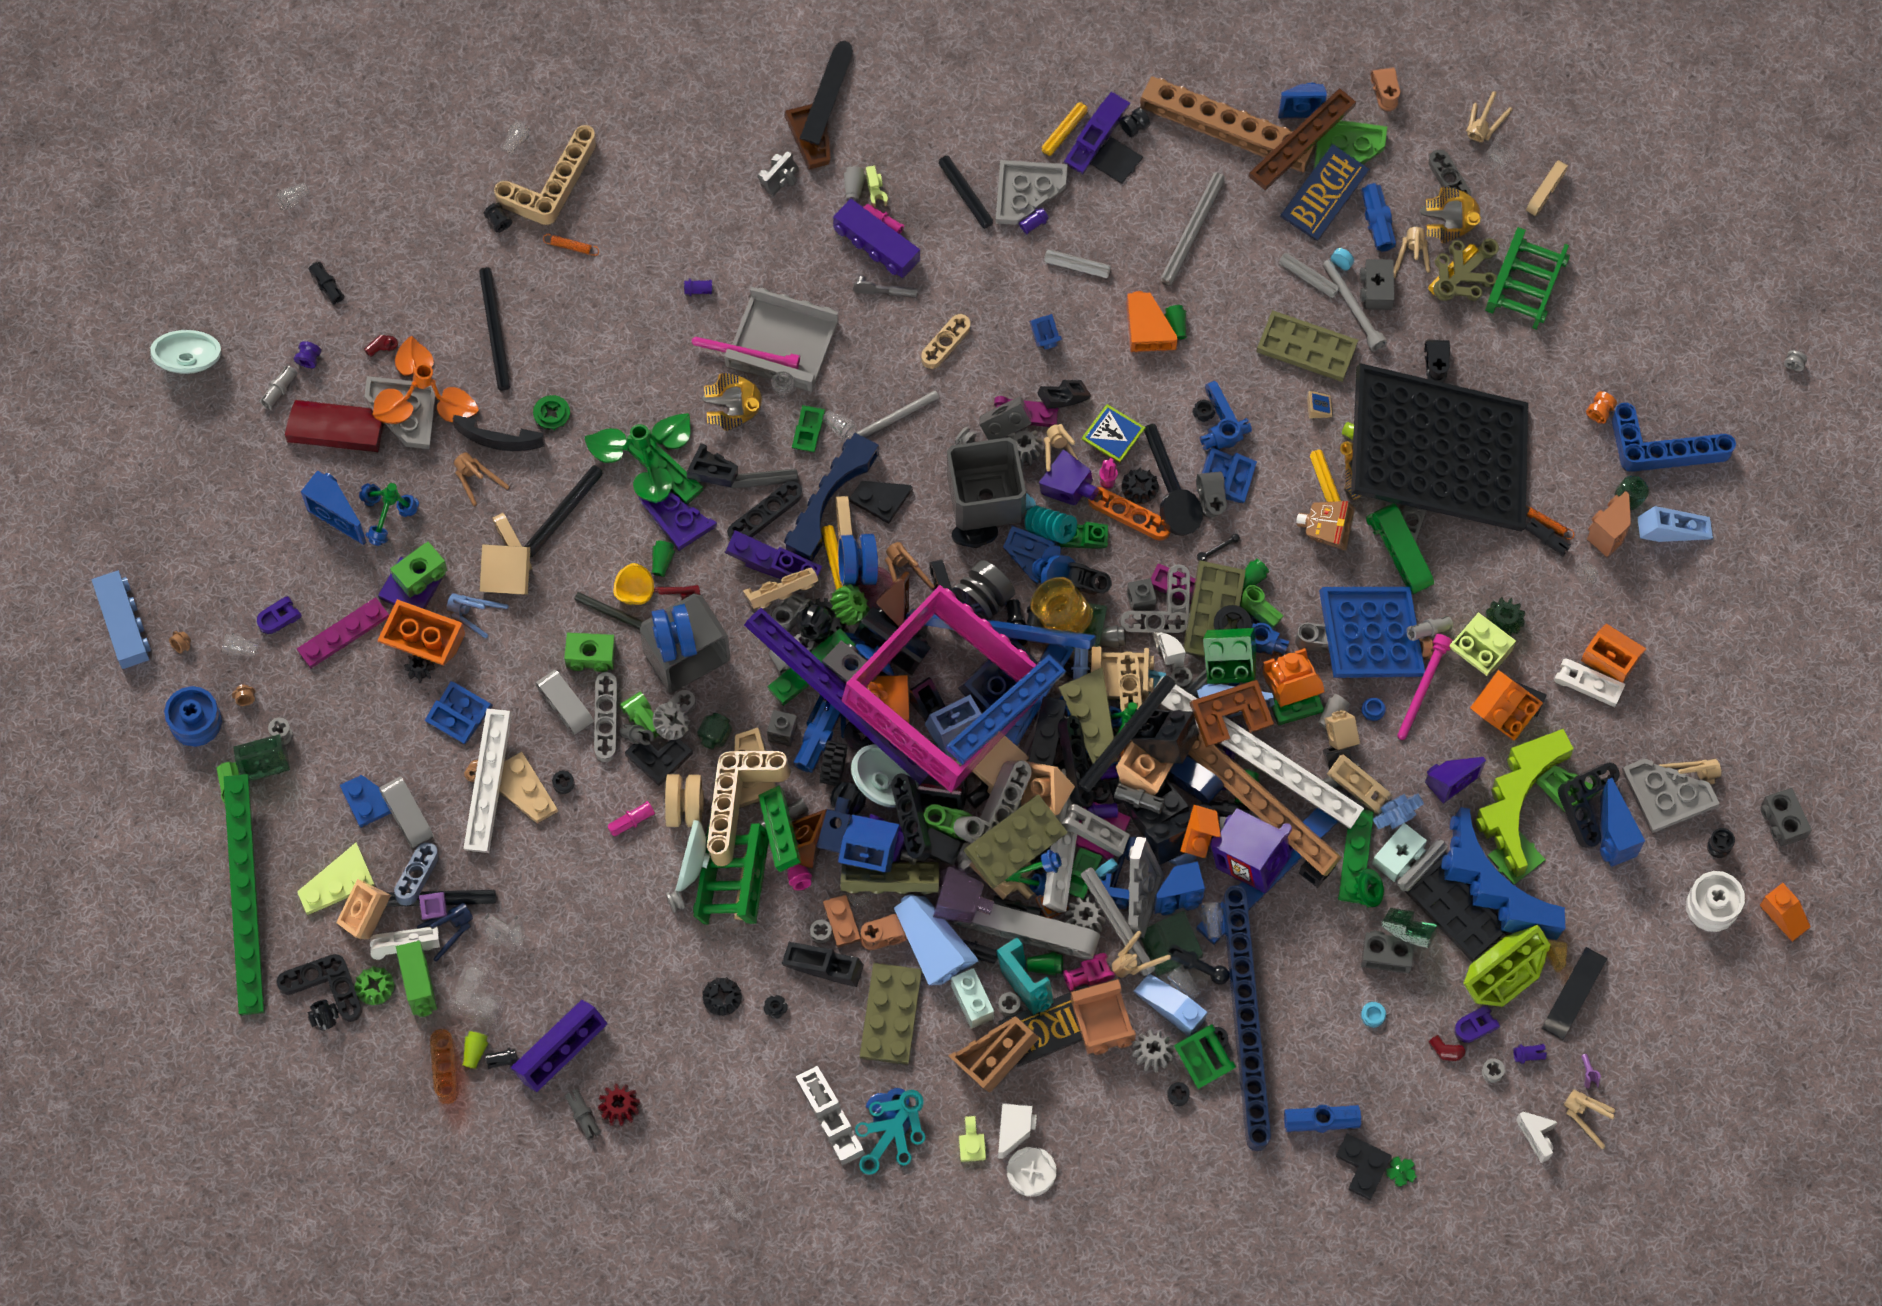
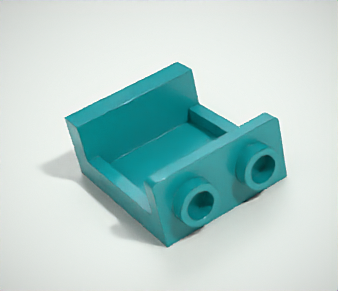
M1015 938L997 949L1000 970L1030 1012L1035 1015L1038 1012L1046 1011L1054 1002L1051 983L1048 977L1037 983L1031 980L1024 971V968L1027 966L1023 944L1018 938Z

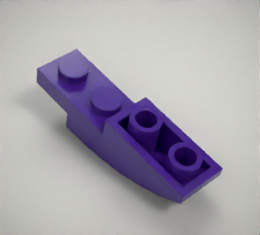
M1111 91L1076 139V143L1065 158L1064 164H1067V166L1083 175L1105 140L1107 141L1124 115L1130 102Z
M736 530L725 551V554L745 562L744 566L778 579L808 568H812L818 577L822 566L779 547L777 550Z

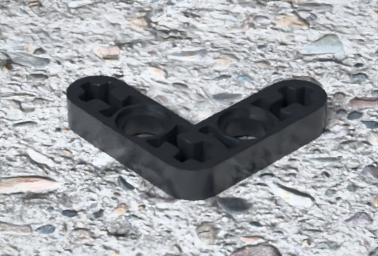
M1614 763L1600 764L1563 782L1558 788L1559 799L1576 840L1582 847H1594L1601 841V832L1586 797L1604 789L1608 779L1613 778L1614 782L1618 781L1620 772ZM1609 770L1610 774L1606 778L1600 779L1599 775H1603ZM1587 776L1593 781L1591 789L1585 786ZM1572 788L1573 793L1569 796L1568 791ZM1577 808L1582 809L1584 813L1581 821L1575 815ZM1588 833H1591L1592 837L1587 840L1586 836H1588Z
M332 954L280 973L277 977V986L280 992L286 995L329 982L342 1019L347 1022H353L361 1016V1005L344 958L338 954ZM336 961L337 964H341L338 966V971L330 968L332 966L331 962ZM320 965H323L324 968L327 969L325 970L327 975L323 976V971ZM310 969H316L319 973L318 977L312 981L305 978L306 972ZM300 973V977L303 981V984H300L299 980H296L298 979L296 974ZM286 978H289L291 981L296 980L291 983L292 987L287 988L286 985H282L285 983ZM343 982L349 984L347 993L339 994L336 992L338 984ZM348 998L353 1008L357 1007L353 1010L354 1014L349 1015L348 1012L344 1013L347 1010L344 1000Z

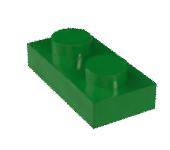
M1319 695L1280 707L1277 700H1274L1275 705L1271 707L1278 726L1323 713L1324 710Z

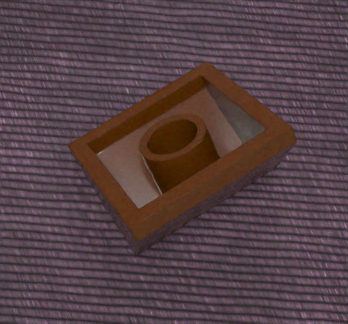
M904 572L876 601L879 607L899 627L906 621V614L909 612L910 572Z
M827 809L792 821L801 863L798 865L813 868L821 849L816 846Z

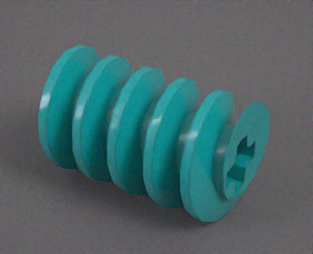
M1034 505L1026 513L1025 527L1028 532L1045 539L1067 543L1074 537L1077 531V520L1072 515Z

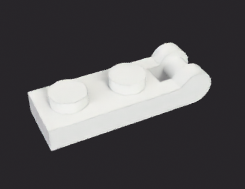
M1563 659L1560 665L1561 671L1554 678L1555 683L1570 687L1610 706H1616L1625 687L1624 683L1572 660ZM1573 672L1577 674L1576 678L1570 677L1569 674Z
M427 927L375 934L370 938L371 956L373 959L380 960L387 954L397 953L396 946L420 940L424 951L440 948L438 928L431 929Z

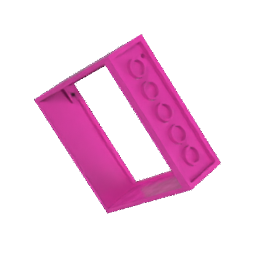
M939 585L846 683L842 702L952 793L1037 700L964 765L960 766L866 687L934 615L938 616L1016 682L1029 673L1036 664L1029 659L1025 651L1013 646L1007 636L996 632L986 619L979 618L968 604H963L956 599L955 594L951 590L944 589Z

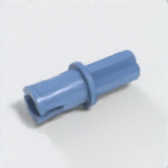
M1074 648V667H1071L1073 670V680L1086 675L1087 670H1090L1088 667V649Z

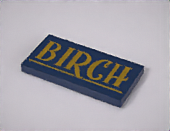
M1332 144L1281 213L1280 217L1318 242L1370 169Z

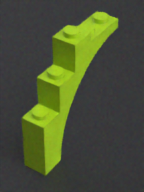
M1564 729L1511 748L1507 761L1511 771L1514 772L1495 778L1491 791L1497 803L1479 809L1475 819L1478 830L1484 833L1486 839L1495 836L1496 846L1499 850L1502 849L1506 856L1505 863L1510 871L1513 870L1516 877L1525 874L1528 866L1521 848L1519 836L1521 806L1529 790L1540 776L1554 765L1556 766L1571 758L1574 748Z

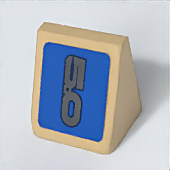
M1309 391L1307 396L1309 418H1332L1330 395Z

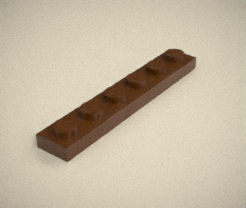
M1339 88L1250 171L1249 178L1266 191L1356 106V101Z

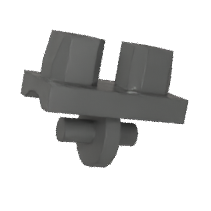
M788 151L784 155L776 154L771 159L773 168L770 171L762 169L757 176L760 183L766 187L768 193L772 196L786 184L793 186L797 182L794 175L797 172L798 165L793 160V154Z

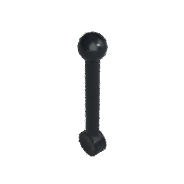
M1233 534L1230 539L1205 553L1199 552L1197 554L1198 561H1205L1207 556L1232 542L1237 543L1240 540V536Z

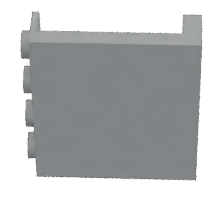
M751 287V297L732 345L784 357L791 353L800 355L799 368L794 369L727 349L724 356L725 366L812 392L838 324V312L830 307L822 308L813 305L806 300L792 299L786 294L778 295L771 293L765 288Z

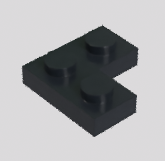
M680 739L670 740L659 751L651 744L643 745L641 743L633 744L625 751V756L658 786L666 780L667 774H673L693 754V751Z
M1346 1134L1336 1157L1358 1168L1348 1190L1371 1201L1392 1155L1354 1136Z

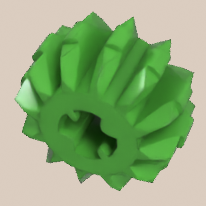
M845 585L832 593L830 603L833 607L831 610L835 612V618H840L841 624L855 625L861 622L870 610L866 605L868 600L864 598V592L861 593L858 586Z

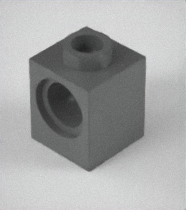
M1151 578L1129 582L1126 594L1131 610H1155L1156 596Z
M773 710L767 730L768 741L791 747L797 728V715Z

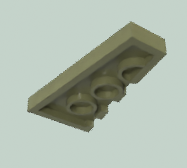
M1099 668L1059 687L1064 700L1067 701L1066 704L1071 716H1076L1081 722L1085 747L1093 764L1114 739L1103 668Z

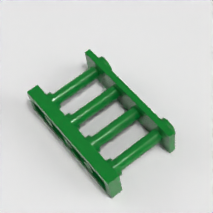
M1517 227L1485 311L1494 314L1496 307L1501 308L1502 306L1535 318L1532 328L1537 330L1539 322L1543 324L1548 314L1545 307L1561 266L1565 268L1570 258V255L1566 254L1569 245L1564 244L1561 254L1527 242V239H1524L1526 230ZM1518 251H1527L1557 262L1554 272L1520 261V258L1516 257ZM1518 269L1549 280L1547 290L1544 291L1512 279L1513 277L1509 276L1510 271ZM1512 288L1542 299L1539 310L1505 298V295L1502 294L1503 289Z
M760 823L751 824L748 835H736L735 845H748L744 858H733L726 866H717L713 863L710 856L707 868H701L696 902L693 905V917L701 923L709 925L710 914L737 913V916L747 924H756L769 844L767 830ZM708 825L707 834L705 835V836H706V842H708V834H709V826H710V825ZM744 867L741 880L716 881L718 868ZM741 890L737 903L712 904L714 891Z

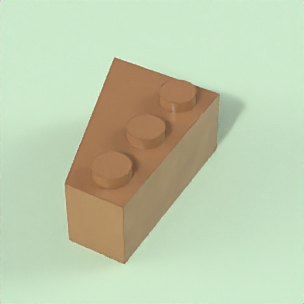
M1015 1016L991 1030L989 1034L979 1040L972 1041L967 1047L948 1056L982 1088L991 1093L1040 1037Z

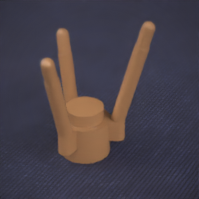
M462 453L455 459L454 466L458 469L455 474L460 478L473 506H476L477 502L465 479V475L471 477L475 474L479 479H483V475L478 471L479 469L506 490L510 488L504 481L480 464L476 458L473 459L469 453Z
M901 542L893 543L887 548L886 554L888 557L885 559V562L889 567L893 582L897 580L894 565L902 567L908 563L930 589L935 588Z

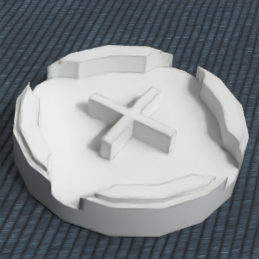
M1025 1147L1016 1151L1010 1158L1007 1166V1178L1011 1187L1018 1193L1025 1196H1039L1046 1193L1053 1186L1056 1178V1164L1052 1156L1045 1150Z

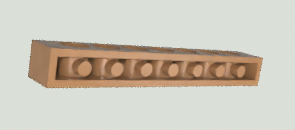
M1151 76L1141 96L1140 108L1263 157L1268 156L1292 133L1289 128L1279 127L1266 119H1259L1246 111L1236 110L1226 103L1216 102L1203 94L1198 95L1183 86L1168 83L1162 78ZM1316 144L1290 168L1305 173L1315 152Z

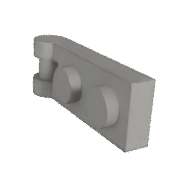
M1076 804L1068 806L1066 811L1068 816L1062 822L1067 832H1074L1117 857L1123 854L1130 834ZM1076 819L1082 820V823L1077 822Z

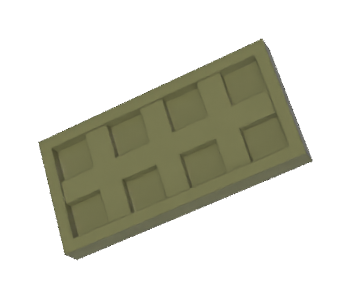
M1272 310L1256 352L1343 382L1358 340Z
M1201 560L1198 562L1183 647L1185 654L1205 658L1203 638L1206 631L1215 630L1213 627L1214 617L1221 608L1228 605L1240 606L1246 570ZM1227 619L1228 624L1225 629H1236L1237 621Z
M1038 794L963 851L992 889H994L1068 832Z
M892 862L891 872H882L842 863L841 891H847L848 893L871 891L875 894L883 892H896L898 894H906L908 892L931 894L939 892V862H916L915 865L909 862Z
M873 963L860 1059L909 1065L922 969Z

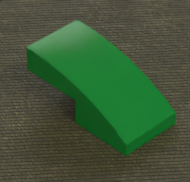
M802 405L792 444L793 449L815 453L825 409Z
M1080 847L1072 867L1070 895L1084 900L1089 888L1082 879L1081 874L1089 868H1093L1096 871L1103 856Z

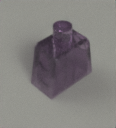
M948 867L933 917L972 923L976 911L990 915L994 901L981 897L984 887L982 882L954 868Z

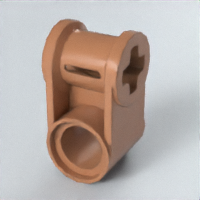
M1395 68L1371 71V82L1375 85L1373 90H1375L1379 107L1385 111L1394 110L1397 108L1400 96Z
M891 914L884 918L867 922L861 928L860 942L867 950H876L885 946L896 945L908 939L897 914ZM871 933L872 936H875V938H871V936L867 934Z

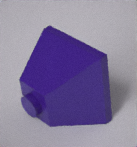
M1484 757L1445 761L1440 766L1435 764L1427 771L1428 775L1425 783L1444 804L1480 777L1486 759Z

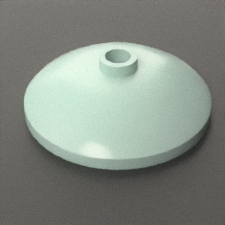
M179 330L166 333L158 337L152 343L150 349L151 358L158 366L169 372L179 374L204 371L214 365L221 356V346L214 337L194 330Z
M875 744L861 748L854 756L851 764L854 782L868 799L885 807H896L891 789L892 780L897 774L909 775Z
M698 820L693 821L676 886V891L679 892L691 885L698 877L701 868H707L710 854L706 853V836Z

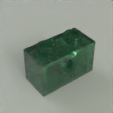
M280 734L233 747L235 763L240 775L248 774L249 781L290 770L288 754Z

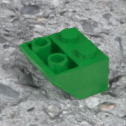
M1254 628L1207 630L1203 638L1207 684L1254 681L1256 675Z

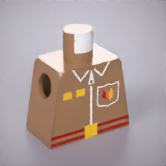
M1349 501L1315 502L1311 506L1310 514H1298L1297 526L1307 528L1306 535L1311 540L1346 550L1355 507Z

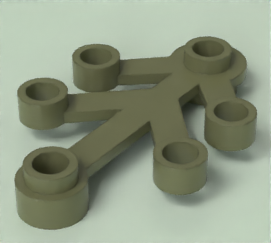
M1485 239L1479 245V252L1464 266V244L1460 240H1454L1449 246L1454 263V275L1450 279L1448 275L1449 256L1441 253L1436 257L1434 263L1439 268V280L1434 284L1433 291L1438 299L1449 301L1454 296H1466L1471 301H1477L1482 295L1480 287L1474 285L1468 288L1456 285L1460 281L1482 283L1484 287H1491L1495 284L1496 276L1492 272L1485 274L1471 273L1485 258H1492L1498 252L1499 245L1494 239ZM1454 245L1458 246L1460 250H1456ZM1439 259H1443L1445 264L1441 263ZM1486 277L1490 278L1492 282H1488ZM1471 291H1475L1477 296H1474Z

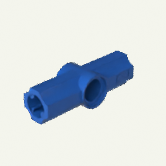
M1376 183L1368 184L1361 190L1366 209L1365 219L1369 222L1367 227L1371 229L1376 250L1381 252L1389 251L1396 246L1391 226V210L1385 204L1381 185Z
M823 701L813 723L808 725L803 736V744L794 760V766L805 772L813 773L822 752L826 749L825 746L828 740L831 741L833 729L841 713L829 702Z
M1322 1104L1316 1108L1285 1109L1286 1132L1317 1131L1323 1133L1335 1129L1361 1128L1359 1105L1330 1107ZM1320 1114L1325 1115L1329 1121L1321 1123L1317 1120L1316 1116Z

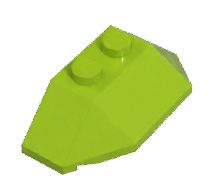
M1535 925L1504 937L1470 964L1463 984L1475 1003L1503 1007L1540 977L1546 954L1551 946L1540 926Z

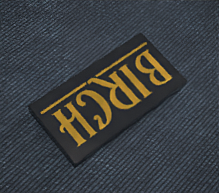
M1086 985V986L1081 987V988H1079V989H1076V990H1074V991H1078V990H1081V989L1089 988V986ZM1071 992L1054 998V1002L1044 1012H1038L1033 1015L1027 1009L998 1021L1000 1026L1016 1016L1040 1037L1017 1062V1067L1083 1041L1070 1000Z

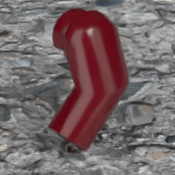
M379 335L364 348V351L370 357L374 356L379 350L392 351L397 348L398 340L393 336Z
M1439 1035L1429 1040V1044L1442 1060L1458 1061L1465 1056L1466 1051L1462 1045H1445Z

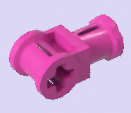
M1106 953L1094 955L1093 959L1081 962L1079 968L1071 971H1062L1069 991H1073L1074 987L1085 983L1090 987L1115 978L1114 972L1110 971L1106 961L1108 958Z

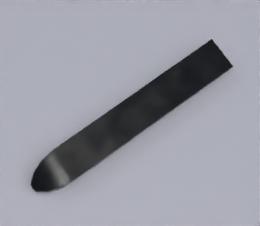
M840 41L835 45L801 133V140L818 146L820 144L851 60L852 45L847 41Z

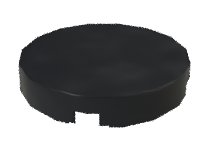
M1178 489L1171 491L1163 497L1160 504L1161 520H1164L1165 527L1169 532L1174 535L1184 536L1194 533L1200 527L1203 519V509L1195 494L1189 490Z

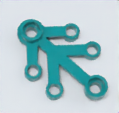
M907 1090L901 1094L899 1100L883 1103L875 1101L870 1104L869 1112L875 1117L882 1115L886 1111L900 1110L894 1119L868 1124L860 1122L856 1125L855 1133L859 1137H866L869 1133L885 1131L871 1154L863 1156L859 1162L860 1170L864 1174L871 1175L878 1171V1160L894 1136L898 1152L896 1161L901 1165L910 1163L911 1154L907 1150L903 1123L908 1115L912 1128V1133L910 1134L911 1142L919 1145L925 1141V1134L921 1130L918 1114L923 1108L924 1100L918 1091ZM912 1097L915 1099L916 1104L914 1107H909L906 1104L908 1098ZM874 1104L881 1106L880 1113L875 1114L872 1112ZM860 1125L867 1127L866 1134L861 1135L858 1132ZM919 1132L922 1134L920 1142L914 1141V1133ZM901 1153L908 1155L906 1163H902L899 1160ZM866 1160L873 1161L874 1167L868 1170L865 1168L864 1163Z

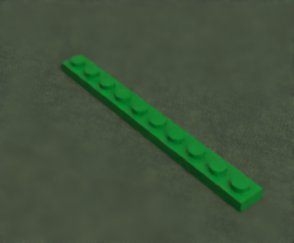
M248 774L224 776L239 1015L264 1013V995L250 781Z

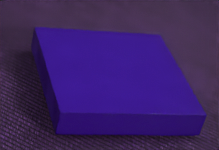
M418 569L415 573L421 574L425 569ZM391 573L378 597L392 605H395L398 599L425 609L443 577L428 584L422 593L415 594L409 598L393 579Z

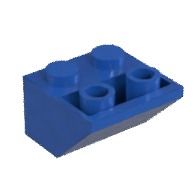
M852 815L842 839L838 863L882 872H891L900 824Z
M1198 862L1173 867L1156 894L1155 914L1170 915L1176 909L1185 908V910H1193L1198 908L1199 904H1202L1205 887Z

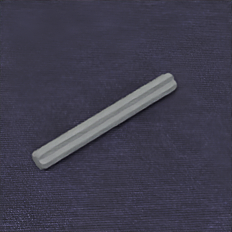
M1089 868L1081 874L1082 879L1120 940L1126 946L1134 936V933L1094 869ZM1137 940L1129 950V954H1137L1136 960L1137 966L1150 962V959ZM1152 966L1140 972L1143 976L1152 973L1155 967Z

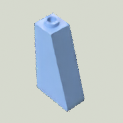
M909 894L903 897L901 903L894 907L929 985H942L951 980V977L960 974L978 962L977 957L926 896Z

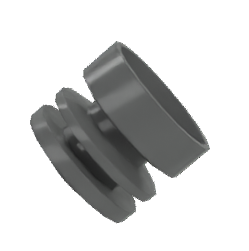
M980 560L969 571V577L962 578L960 583L952 588L956 599L963 604H968L979 618L991 620L993 615L999 612L998 606L1006 605L1015 595V589L1010 580L997 567L985 560Z

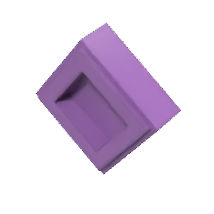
M444 892L419 895L422 920L447 916Z

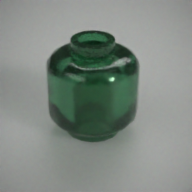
M1630 475L1621 481L1614 493L1615 496L1618 495L1620 497L1626 491L1629 494L1630 510H1635L1647 499L1649 487L1642 478Z
M715 712L712 715H706L697 731V736L702 740L701 745L711 750H714L715 747H724L732 732V726L729 724L730 720Z

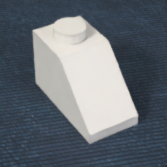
M1002 1104L998 1158L1003 1159L1030 1137V1129L1035 1130L1036 1115L1032 1114V1106Z

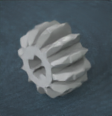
M1026 426L1024 431L1018 430L1008 435L1017 443L1021 466L1024 464V461H1027L1031 466L1033 460L1038 461L1040 459V453L1043 452L1044 446L1041 445L1043 439L1041 436H1037L1036 430L1029 432V428Z
M1079 897L1077 898V905L1074 903L1069 904L1070 911L1065 912V917L1068 919L1066 923L1088 928L1099 933L1102 932L1103 927L1101 925L1106 924V918L1103 917L1104 912L1099 908L1097 901L1092 904L1090 897H1087L1086 902H1083ZM1084 914L1089 915L1087 921L1082 920Z
M1151 1029L1148 1030L1147 1037L1140 1033L1138 1036L1139 1041L1133 1042L1135 1050L1132 1051V1056L1138 1058L1136 1060L1137 1066L1145 1063V1071L1149 1070V1066H1153L1154 1072H1158L1159 1065L1165 1069L1168 1066L1167 1061H1172L1173 1055L1170 1052L1174 1050V1046L1168 1044L1170 1042L1169 1036L1161 1038V1030L1157 1032L1156 1036L1153 1035ZM1152 1047L1157 1048L1154 1054L1149 1053Z

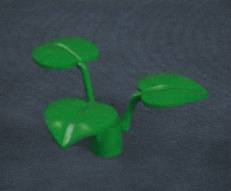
M685 413L667 417L657 422L652 431L648 430L645 425H635L631 428L630 436H627V438L619 429H604L585 436V442L590 453L596 459L605 463L619 461L623 456V450H627L632 443L635 449L643 452L647 472L638 474L634 479L633 487L635 493L644 500L655 503L662 502L671 492L672 478L664 468L651 470L646 449L650 446V439L657 445L663 443L667 449H678L686 445L691 435L690 415Z

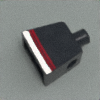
M928 775L917 787L922 809L926 810L927 807L935 804L951 809L964 810L968 793L967 777L951 793L932 776Z

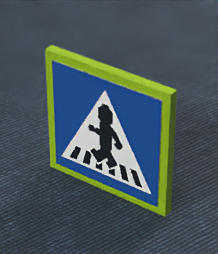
M1106 404L1081 440L1121 463L1143 433L1145 427Z

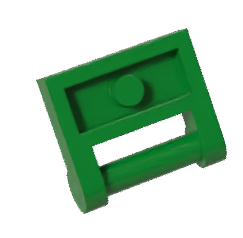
M1213 1024L1174 1045L1198 1089L1236 1068L1234 1061H1230L1214 1033L1216 1029ZM1206 1037L1222 1065L1221 1068L1217 1070L1214 1068L1199 1041L1201 1038Z

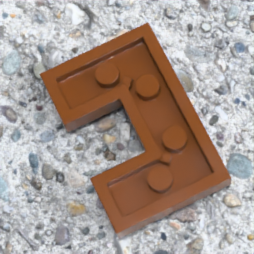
M1257 680L1190 702L1206 748L1230 739L1223 720L1225 716L1242 711L1250 733L1274 725Z

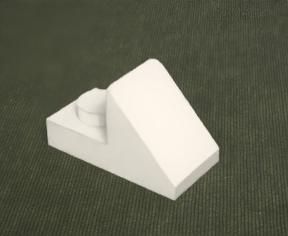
M1526 1112L1520 1113L1516 1121L1541 1163L1550 1159L1553 1154V1145L1547 1136L1544 1137L1543 1134L1554 1129L1557 1122Z

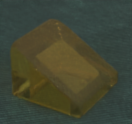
M1549 940L1548 942L1551 946L1546 955L1554 971L1559 973L1566 966L1567 944Z

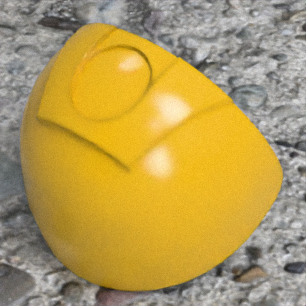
M636 563L629 564L621 569L616 576L613 589L614 596L625 604H645L653 595L654 581L651 573L644 566Z

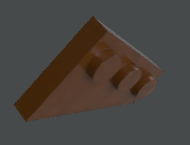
M812 104L785 110L784 114L808 170L829 165L828 122L819 146L800 139Z

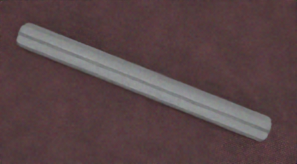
M1218 172L1213 174L1161 276L1162 283L1167 285L1173 283L1224 183L1225 176Z

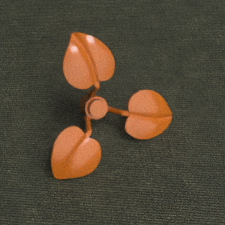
M410 336L400 346L396 354L395 366L397 371L404 376L414 374L411 387L404 397L396 389L381 391L374 401L373 416L377 420L388 424H398L406 421L413 413V405L407 400L410 398L415 387L424 389L432 386L436 398L440 400L437 404V412L446 421L453 422V415L470 418L476 415L479 409L475 401L459 388L447 387L444 389L442 396L439 394L435 384L436 381L432 379L433 356L427 348L421 345L413 336Z

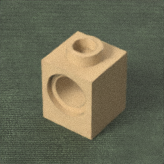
M1336 711L1332 713V716L1324 718L1330 746L1340 750L1360 744L1355 716L1346 711Z

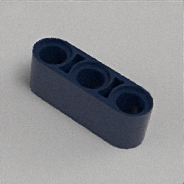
M1188 756L1183 764L1173 763L1167 774L1169 781L1203 803L1207 802L1209 804L1224 788V783L1218 776Z

